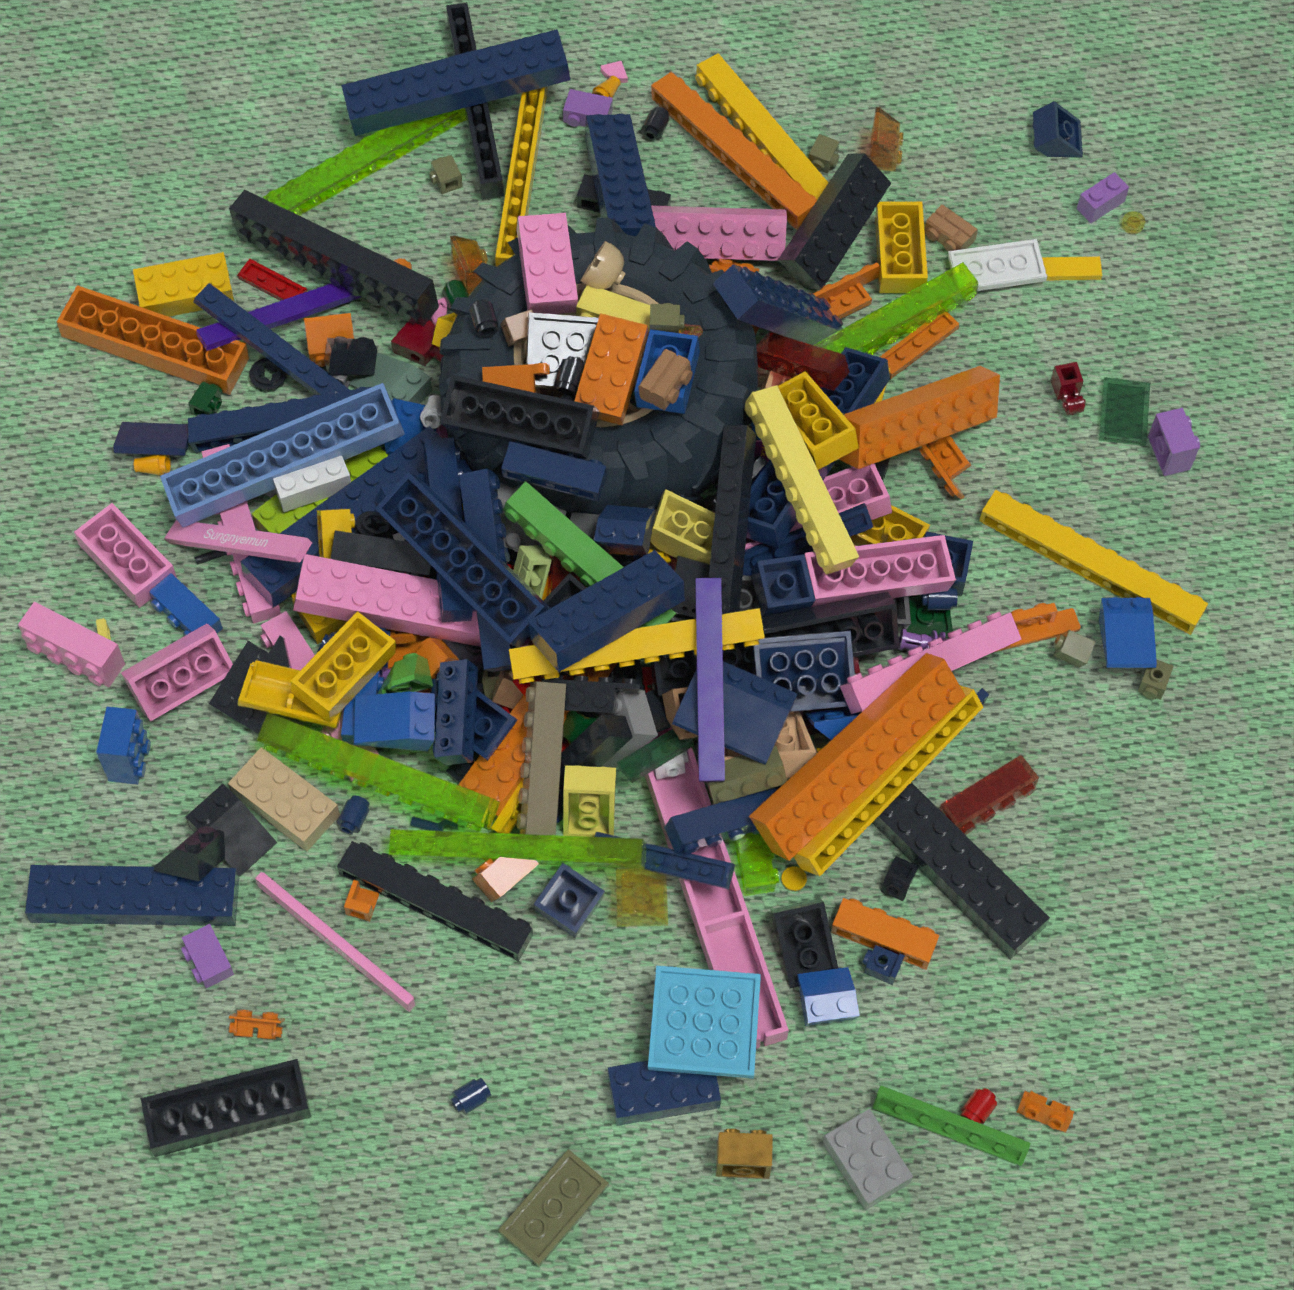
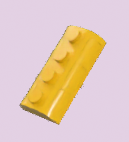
M258 660L250 664L238 699V706L282 715L337 729L343 711L342 709L330 723L294 696L295 694L291 693L290 681L300 670Z

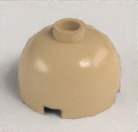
M605 241L581 279V282L585 283V285L604 290L609 289L614 283L619 285L625 275V272L622 271L624 266L622 253L614 245Z

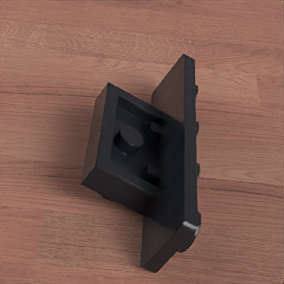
M559 675L560 677L541 679V682L566 684L565 711L615 714L617 689L644 691V685L638 684L637 679H623V683H613V678L598 677V682L588 681L587 676H573V680H564V675Z

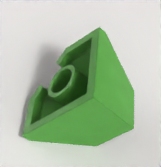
M417 653L404 655L403 660L394 663L378 694L419 692L434 687L427 658Z

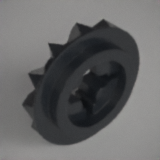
M267 358L256 361L249 372L251 383L254 384L256 389L260 388L265 392L270 389L275 391L277 387L283 386L284 380L287 379V373ZM265 369H267V371H269V373L272 374V380H269L267 377H264Z
M364 512L357 517L355 522L356 532L361 533V535L390 539L394 532V527L379 512Z

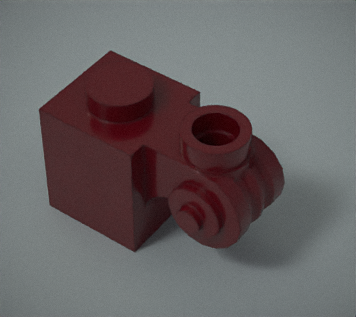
M1072 362L1054 366L1050 381L1057 400L1061 399L1062 408H1064L1067 415L1084 412L1086 401L1080 395L1084 380L1078 363Z

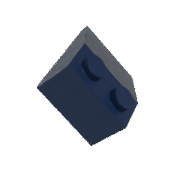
M478 690L476 694L473 750L488 760L518 720Z

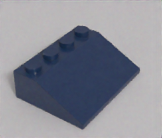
M851 631L758 639V645H752V674L797 693L791 712L848 707L840 686L848 683V677L855 675Z
M723 661L724 747L766 765L791 712L797 693ZM697 669L672 722L673 725L698 735Z

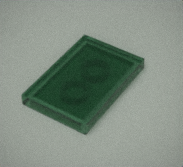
M1104 377L1099 441L1146 446L1150 397L1149 382Z

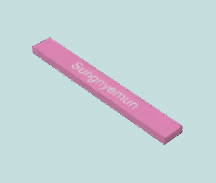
M177 519L164 538L170 544L297 563L301 562L312 544L305 537L199 522L182 527Z
M260 872L255 880L261 890L408 1012L414 1008L415 1000L409 992L264 872Z

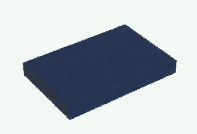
M122 422L113 445L114 453L184 456L189 445L188 424Z

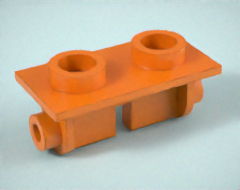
M238 1009L237 1014L233 1013L229 1016V1019H235V1022H230L229 1033H234V1036L253 1037L254 1028H258L257 1038L276 1040L277 1037H282L283 1027H278V1025L284 1022L285 1018H278V1013L263 1012L262 1016L252 1015L253 1011Z
M1031 1090L1030 1093L1024 1091L1017 1113L1066 1133L1074 1114L1070 1106L1063 1105L1052 1100L1049 1106L1046 1104L1047 1097L1034 1093Z

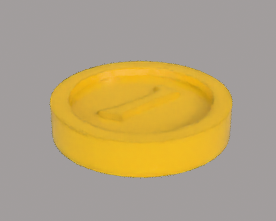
M792 866L784 870L781 881L786 889L799 891L806 885L807 876L802 869Z

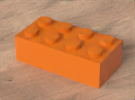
M600 313L574 400L594 405L600 411L599 420L623 426L649 335L648 325Z

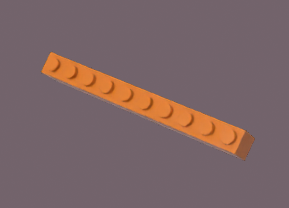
M670 72L651 85L652 99L660 107L666 109L669 112V116L770 207L786 210L787 222L796 230L799 229L817 201L815 196L808 194L798 181L790 178L783 168H779L772 161L770 156L762 153L757 145L744 137L738 128L735 129L725 116H721L710 103H706L697 91L690 89L681 77H677L673 72Z

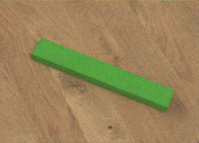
M881 1085L872 1107L890 1116L1020 1166L1023 1165L1031 1144L1025 1140Z

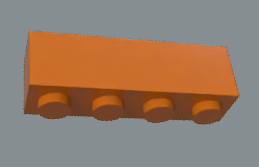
M845 898L841 902L831 929V933L874 949L875 945L898 955H905L903 961L925 970L928 968L940 936L928 927H917L905 918H894L887 915L882 909H871L863 906V903L856 899L848 900Z

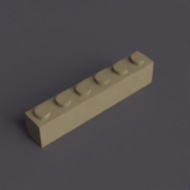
M530 682V687H527L526 701L529 702L528 712L524 716L527 736L524 737L522 742L525 763H522L520 770L521 778H524L523 788H520L519 803L522 804L521 814H518L517 828L520 829V834L556 837L566 684Z

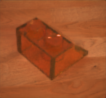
M876 107L871 135L870 159L880 170L895 172L896 165L901 164L902 150H898V146L903 144L904 132H900V122L882 108Z
M453 235L450 236L452 262L470 296L482 281L474 270L481 263L487 264L488 258L484 248L480 249L477 241Z

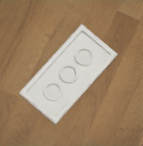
M1037 239L948 251L947 256L957 294L1044 282L1047 279Z

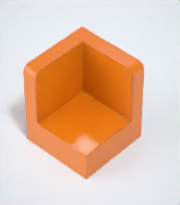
M353 880L344 905L345 914L370 922L379 893L360 888L359 881Z

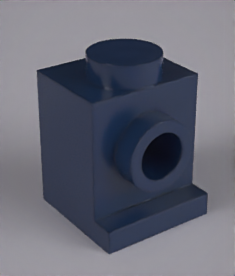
M875 945L873 951L867 950L862 964L866 965L864 973L893 986L905 955H898ZM878 959L884 960V961H886L887 963H886V964H880V963L878 962Z

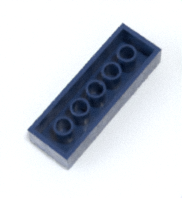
M654 550L529 620L530 639L553 667L560 672L685 601L684 581Z

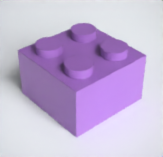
M1183 408L1156 414L1148 439L1163 475L1167 476L1190 470L1200 449V441L1197 435L1194 436L1190 417L1186 416Z

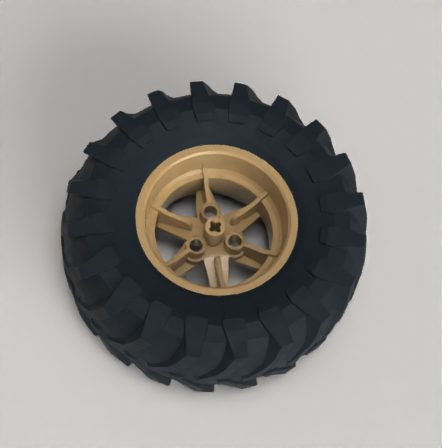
M597 217L595 232L576 233L568 225L578 302L586 287L585 283L581 282L589 264L592 263L605 241L611 243L620 250L624 257L622 271L625 272V275L619 285L614 283L606 290L648 305L664 303L680 305V315H684V330L679 329V333H701L698 337L700 353L685 414L647 408L637 409L629 402L623 426L597 420L588 459L580 457L579 459L586 461L590 459L598 460L606 466L607 476L599 502L532 484L529 485L553 506L567 511L566 517L569 520L571 512L600 515L606 505L657 509L665 489L700 506L704 501L700 494L719 478L724 425H748L752 429L749 425L752 423V419L745 411V402L752 392L758 390L757 349L753 326L736 318L713 285L724 273L723 270L712 273L704 256L698 248L688 241L675 251L657 227L644 223L638 235L632 236L627 235L611 218ZM518 237L508 242L515 255L497 267L481 263L474 272L482 281L468 298L456 297L452 304L451 310L457 317L452 325L450 334L447 337H443L440 342V354L444 355L441 358V375L439 376L442 410L451 374L483 381L482 367L526 365L527 341L508 346L500 325L505 318L527 311ZM484 299L493 304L499 323L498 331L493 336L480 337L479 333L475 331L469 309L477 300ZM574 312V313H562V314H558V315H571V316H576V312ZM638 371L637 378H636V381H635L634 388H633V391H632V392L635 391V387H636V383H637L639 371ZM535 387L536 393L557 398L563 396L562 392L554 388ZM446 428L448 437L454 438L455 447L460 449V459L466 460L472 472L489 469L498 476L500 483L516 490L524 484V482L503 477L501 468L509 446L508 441Z

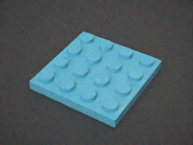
M656 966L648 1070L754 1079L761 974Z

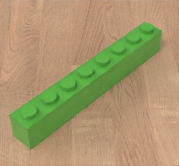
M526 481L506 501L503 508L506 517L513 523L517 522L522 526L528 537L539 541L549 555H555L567 571L574 572L580 577V581L585 587L588 588L624 568ZM669 609L638 628L669 623L676 613Z

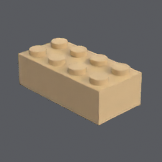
M262 747L228 783L230 791L242 803L306 852L340 815L338 805Z

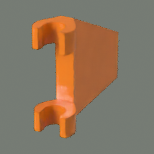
M547 363L482 367L483 381L536 393L535 375H550V365Z

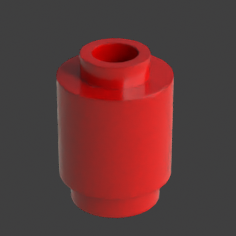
M986 1088L982 1090L975 1089L962 1107V1114L960 1116L984 1124L997 1106L995 1094Z

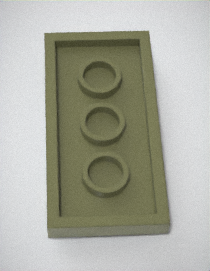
M568 1149L500 1227L498 1233L540 1267L607 1189L609 1182Z

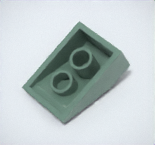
M381 353L377 354L374 375H357L349 385L353 389H357L359 387H374L383 383L391 401L395 398L418 404L432 392L430 376L412 364Z

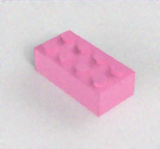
M566 213L518 216L517 236L527 311L532 309L533 313L544 314L576 312L578 296Z
M113 503L74 531L79 546L139 608L152 599L149 591L170 573L176 577L173 565Z
M35 601L18 624L22 633L21 636L27 644L26 647L35 654L41 652L47 655V658L56 665L62 663L68 666L67 668L75 675L80 676L82 673L88 676V679L97 686L103 684L110 687L125 666L117 643Z
M205 624L124 670L121 674L141 711L151 722L223 680L233 663L216 631L210 625Z

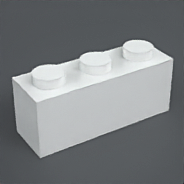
M342 456L273 478L275 490L284 512L330 497L351 483L350 474Z

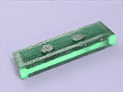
M671 729L618 761L617 766L629 781L633 783L693 747L694 743L691 738L680 740L674 729Z

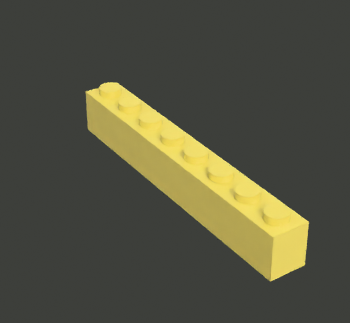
M778 386L752 392L745 402V411L751 417L755 425V432L765 446L766 455L775 467L776 476L785 488L786 497L795 509L796 518L805 530L807 542L814 549L818 565L823 568L825 575L851 567L859 558V555Z

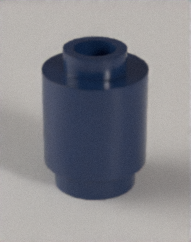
M950 587L948 591L921 594L922 605H926L927 610H951V608L957 607L958 595L956 588Z
M352 795L351 799L346 801L337 819V824L340 826L339 829L350 835L359 833L370 811V803L360 796Z
M482 1078L472 1079L452 1092L453 1098L450 1100L458 1113L462 1111L466 1115L487 1102L491 1092Z

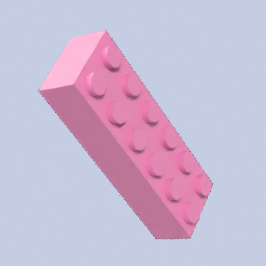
M651 206L656 227L667 238L675 251L688 241L698 248L706 259L778 261L785 250L786 210Z
M945 535L855 546L859 558L851 567L825 575L823 568L818 565L815 552L804 553L816 600L811 607L888 592L892 598L948 591L956 581Z

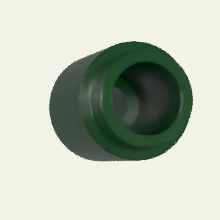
M451 280L443 288V294L450 310L456 297H469L462 281Z

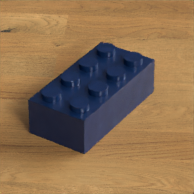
M648 1060L608 1067V1081L616 1126L719 1109L721 1106V1096L716 1075L648 1070Z

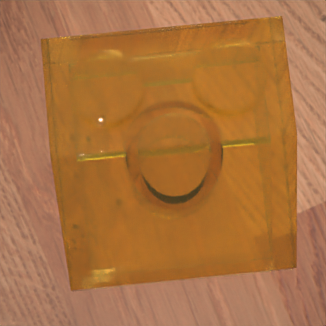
M642 868L616 869L617 927L668 926L666 876Z

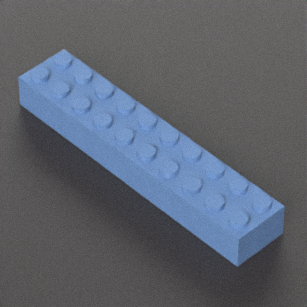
M381 383L161 475L160 478L175 518L182 527H186L274 490L273 478L339 456L346 460L401 437L405 433L384 384Z

